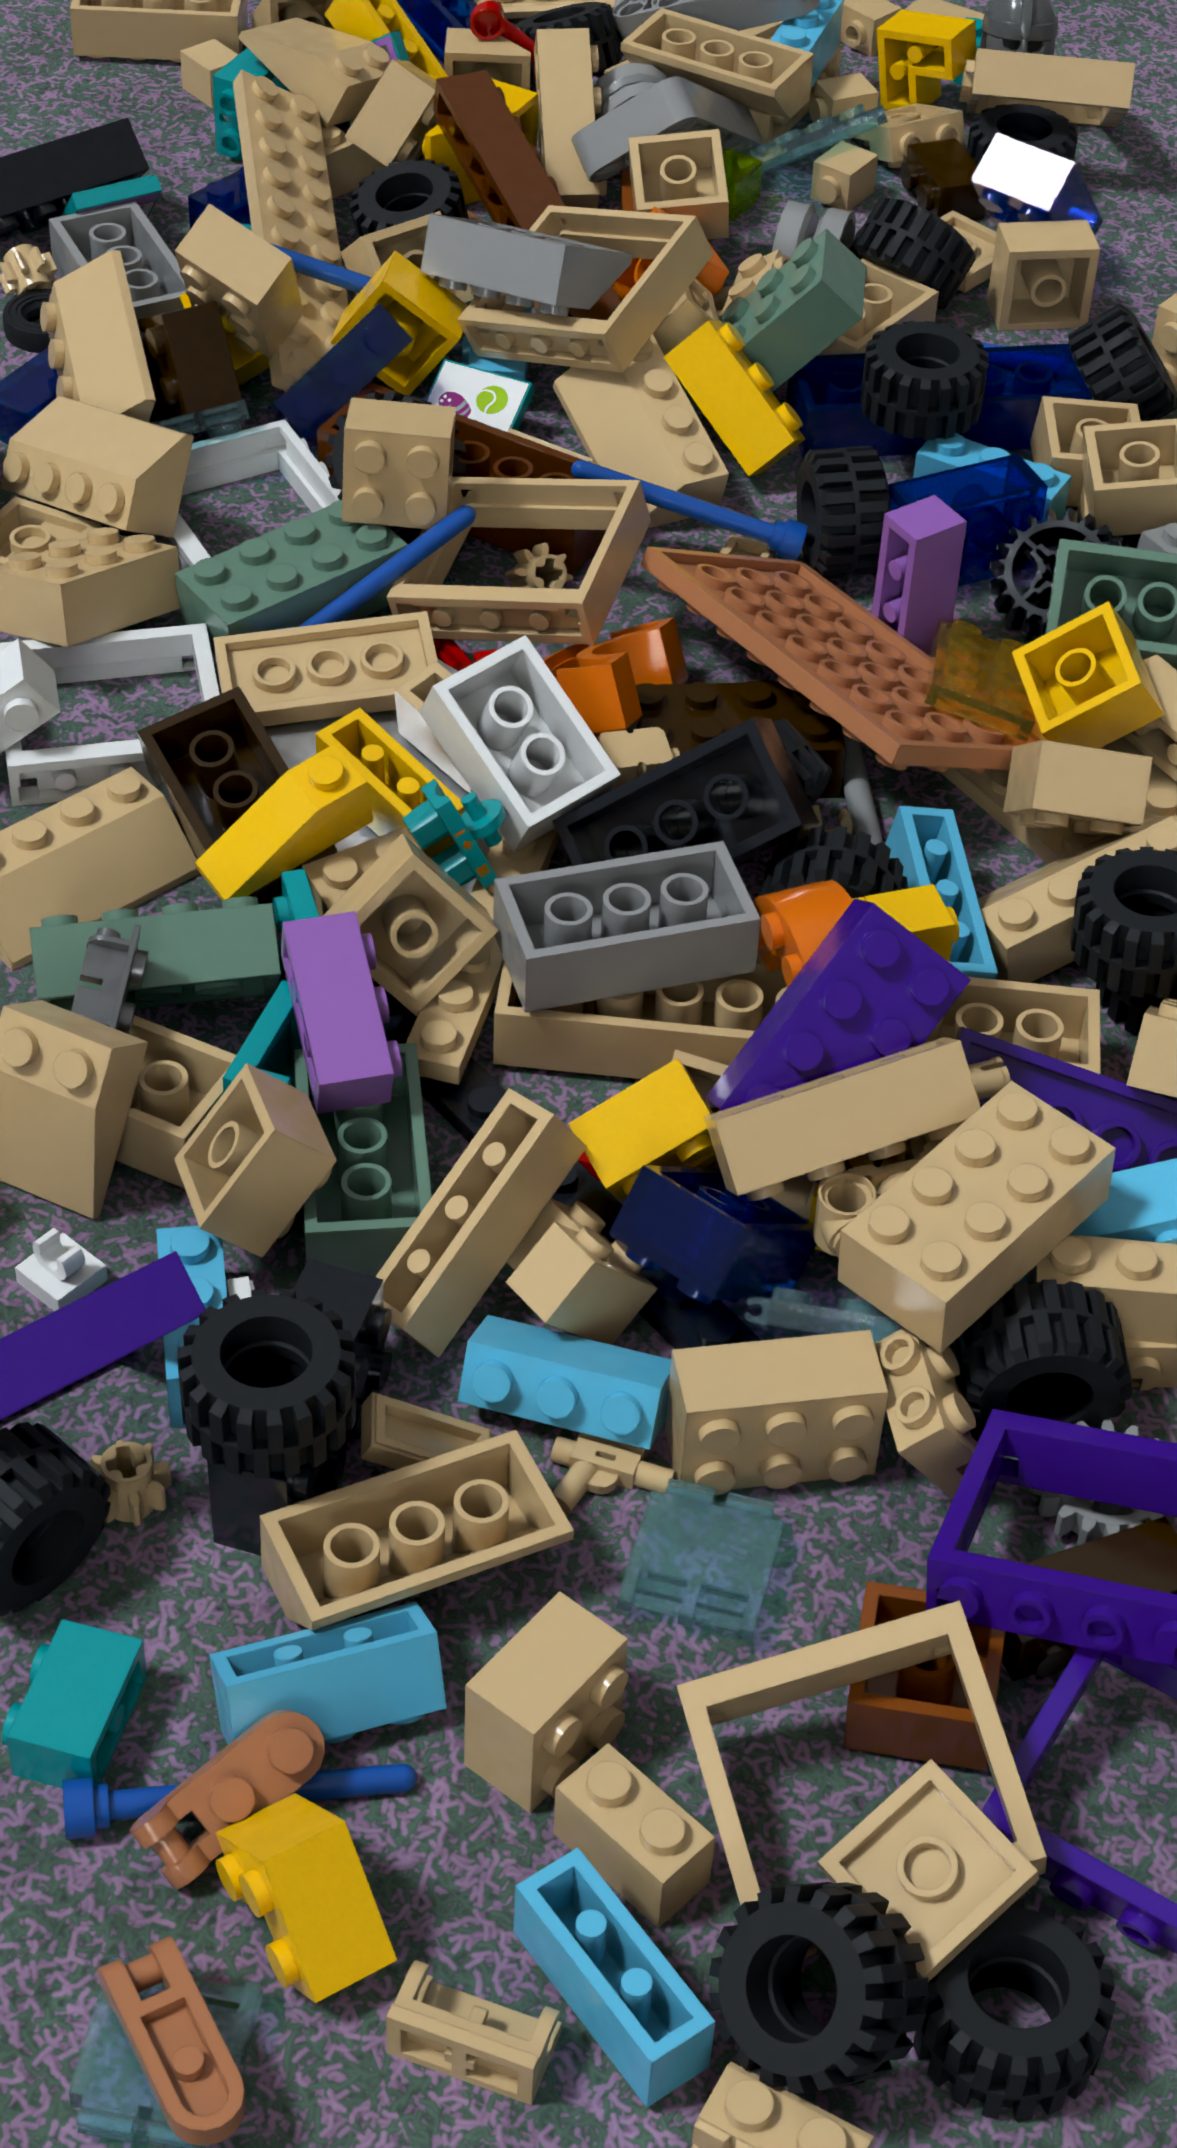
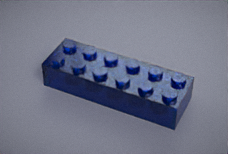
M1069 344L983 348V350L988 352L989 366L982 413L976 425H970V430L960 435L988 447H997L1004 450L1031 448L1030 441L1042 396L1092 400V395L1073 360ZM865 353L817 355L788 379L786 402L795 410L803 423L799 430L805 437V440L798 445L802 459H804L805 454L809 450L872 446L878 456L916 455V452L927 440L920 438L909 439L904 438L900 434H891L884 431L883 426L874 425L869 420L870 416L864 415L861 409L860 396Z

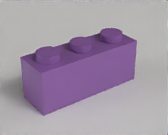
M936 495L884 513L872 608L873 615L927 655L949 647L967 521Z
M356 911L282 922L281 956L317 1114L391 1102L393 1079L402 1077V1062L397 1041H386L382 1023L389 1022V1008L384 987H374L370 970L376 969V953L371 933L361 934Z

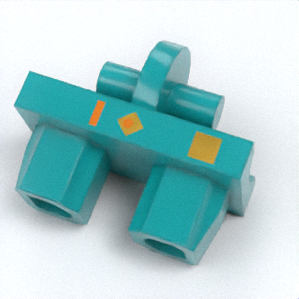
M435 779L422 786L420 789L427 800L402 819L420 848L425 850L449 834L454 844L431 859L460 886L474 878L479 880L484 889L493 884L494 879L498 877L475 840L483 838L488 847H494L502 841L498 828L504 823L507 814L501 802L497 799L480 801L475 792L468 793L461 799V803L466 811L460 816L452 801L444 794Z

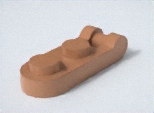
M290 1709L275 1710L263 1716L137 1819L131 1826L130 1833L143 1849L152 1847L165 1864L161 1869V1873L175 1890L183 1888L196 1879L208 1867L210 1862L222 1853L215 1832L292 1795L314 1776L321 1767L325 1755L324 1737L318 1725L308 1716ZM192 1812L205 1830L188 1844L175 1826L184 1816Z
M168 1936L148 1945L149 1954L125 1965L121 1959H116L97 1968L98 1978L107 2002L112 2011L116 2013L166 2122L175 2135L191 2145L209 2146L220 2143L234 2134L243 2121L246 2107L242 2077L174 1939ZM160 1983L166 1989L142 2001L138 1994Z

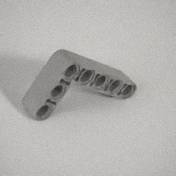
M616 0L612 13L623 41L660 8L740 31L804 16L816 9L820 1Z
M679 76L669 77L654 84L582 128L571 140L588 180L593 183L609 179L630 167L628 138L719 129L723 161L731 165L740 161L751 160L765 149V145L747 106Z

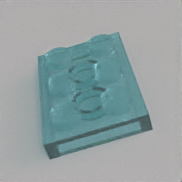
M860 104L839 113V116L832 118L829 116L807 125V128L795 129L782 134L772 141L750 150L752 158L737 165L743 181L752 179L834 147L840 141L846 142L888 122L882 105L865 111L864 105Z

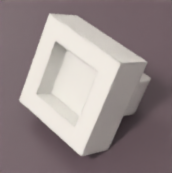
M52 1228L34 1241V1254L15 1267L17 1283L53 1311L90 1294L108 1280L107 1269L104 1263L65 1233L59 1234V1231L55 1228Z

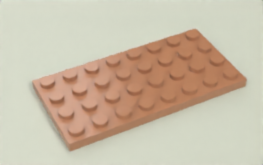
M647 546L641 566L658 579L657 585L660 588L680 596L687 602L686 608L690 612L709 619L717 626L716 632L720 636L738 642L748 650L746 655L750 660L772 669L779 675V683L789 689L801 692L811 700L809 705L813 710L835 719L843 726L842 732L847 737L857 742L865 743L876 752V760L889 768L906 770L908 766H924L933 771L946 772L948 767L964 768L978 774L986 773L987 769L1003 770L1009 773L1013 746L1041 740L803 561Z

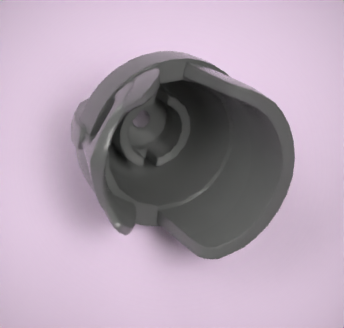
M995 0L984 13L979 48L1054 55L1055 38L1058 35V18L1054 15L1050 1Z

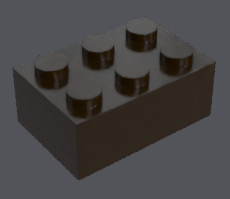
M217 301L137 319L156 399L150 419L187 415L242 401Z

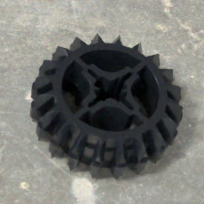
M1048 508L1045 514L1047 521L1038 524L1036 518L1029 514L1026 518L1028 530L1023 532L1019 528L1011 526L1009 535L1013 544L998 542L996 550L1002 559L994 560L990 563L991 574L996 576V578L989 582V589L992 595L998 596L993 602L997 613H1007L1004 620L1010 629L1021 625L1020 632L1022 638L1029 640L1038 630L1040 637L1045 635L1048 610L1046 609L1049 607L1052 587L1047 569L1052 574L1054 573L1057 551L1049 550L1048 547L1059 545L1060 539L1122 546L1118 540L1110 541L1112 532L1107 525L1095 529L1096 520L1090 513L1077 523L1075 510L1069 508L1064 514L1063 520H1057L1055 511ZM1030 560L1037 574L1029 583L1030 589L1021 596L1018 592V580L1022 569Z

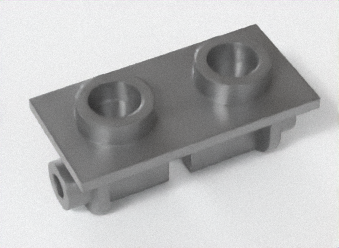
M140 925L134 926L131 941L121 939L120 933L111 928H99L96 935L88 939L80 981L102 985L101 990L78 985L71 1012L130 1034L136 1004L126 1002L130 985L142 986L149 951L138 949Z

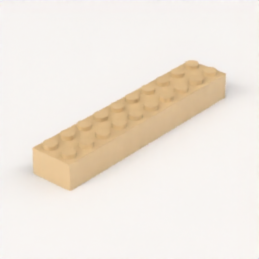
M757 956L756 971L752 973L524 1012L505 961H503L494 1011L493 1064L643 1079L670 1063L676 1049L730 1065L788 987L785 983L782 969L767 972L760 957ZM968 977L971 981L923 1043L925 1044L943 1037L955 1039L959 1027H966L1101 1074L1100 990Z

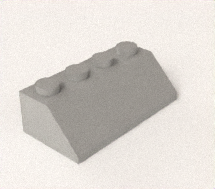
M429 214L420 272L439 277L438 286L466 291L467 284L472 285V295L500 299V293H505V303L533 308L534 301L540 302V312L568 316L569 308L590 310L631 265L633 254L496 222Z

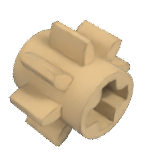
M31 244L17 245L4 255V262L0 263L2 271L0 282L6 295L15 293L17 296L32 290L52 289V285L56 281L54 274L58 269L51 253L41 254L38 246Z
M547 543L534 545L532 553L527 549L516 551L514 556L518 563L513 570L505 572V576L511 578L513 587L561 589L565 582L573 580V576L567 574L564 564L567 557L566 554H549Z
M118 1440L102 1456L92 1455L90 1458L91 1466L105 1478V1482L109 1484L111 1491L108 1499L111 1503L109 1515L104 1522L109 1523L116 1519L122 1522H133L135 1526L141 1525V1520L147 1517L153 1509L160 1511L166 1509L165 1489L172 1485L169 1462L165 1461L154 1462L153 1444L147 1443L143 1446L136 1442Z

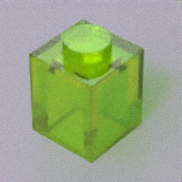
M724 148L722 154L729 199V219L735 221L760 198L763 161Z

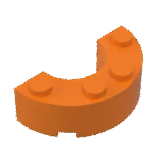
M675 617L610 632V639L592 646L574 644L543 659L597 740L603 732L627 731L631 724L643 716L636 685L642 683L655 685L683 684L689 679Z
M834 880L814 882L761 895L753 900V904L761 918L757 953L767 972L782 969L787 987H789L853 901L838 882Z

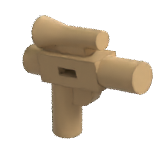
M580 1432L577 1441L558 1436L554 1442L550 1458L551 1462L569 1467V1471L552 1492L566 1516L570 1515L587 1491L603 1495L613 1491L617 1485L633 1489L636 1486L669 1496L675 1481L676 1470L642 1461L646 1456L647 1449Z

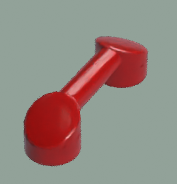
M485 1L477 5L470 14L472 33L477 38L485 41L494 40L501 35L531 52L536 82L535 41L504 17V9L499 2Z

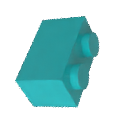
M65 1619L61 1620L50 1645L41 1644L34 1656L30 1670L31 1686L23 1703L14 1702L4 1721L2 1743L8 1746L13 1776L62 1789V1780L92 1777L93 1784H101L147 1680L143 1639Z

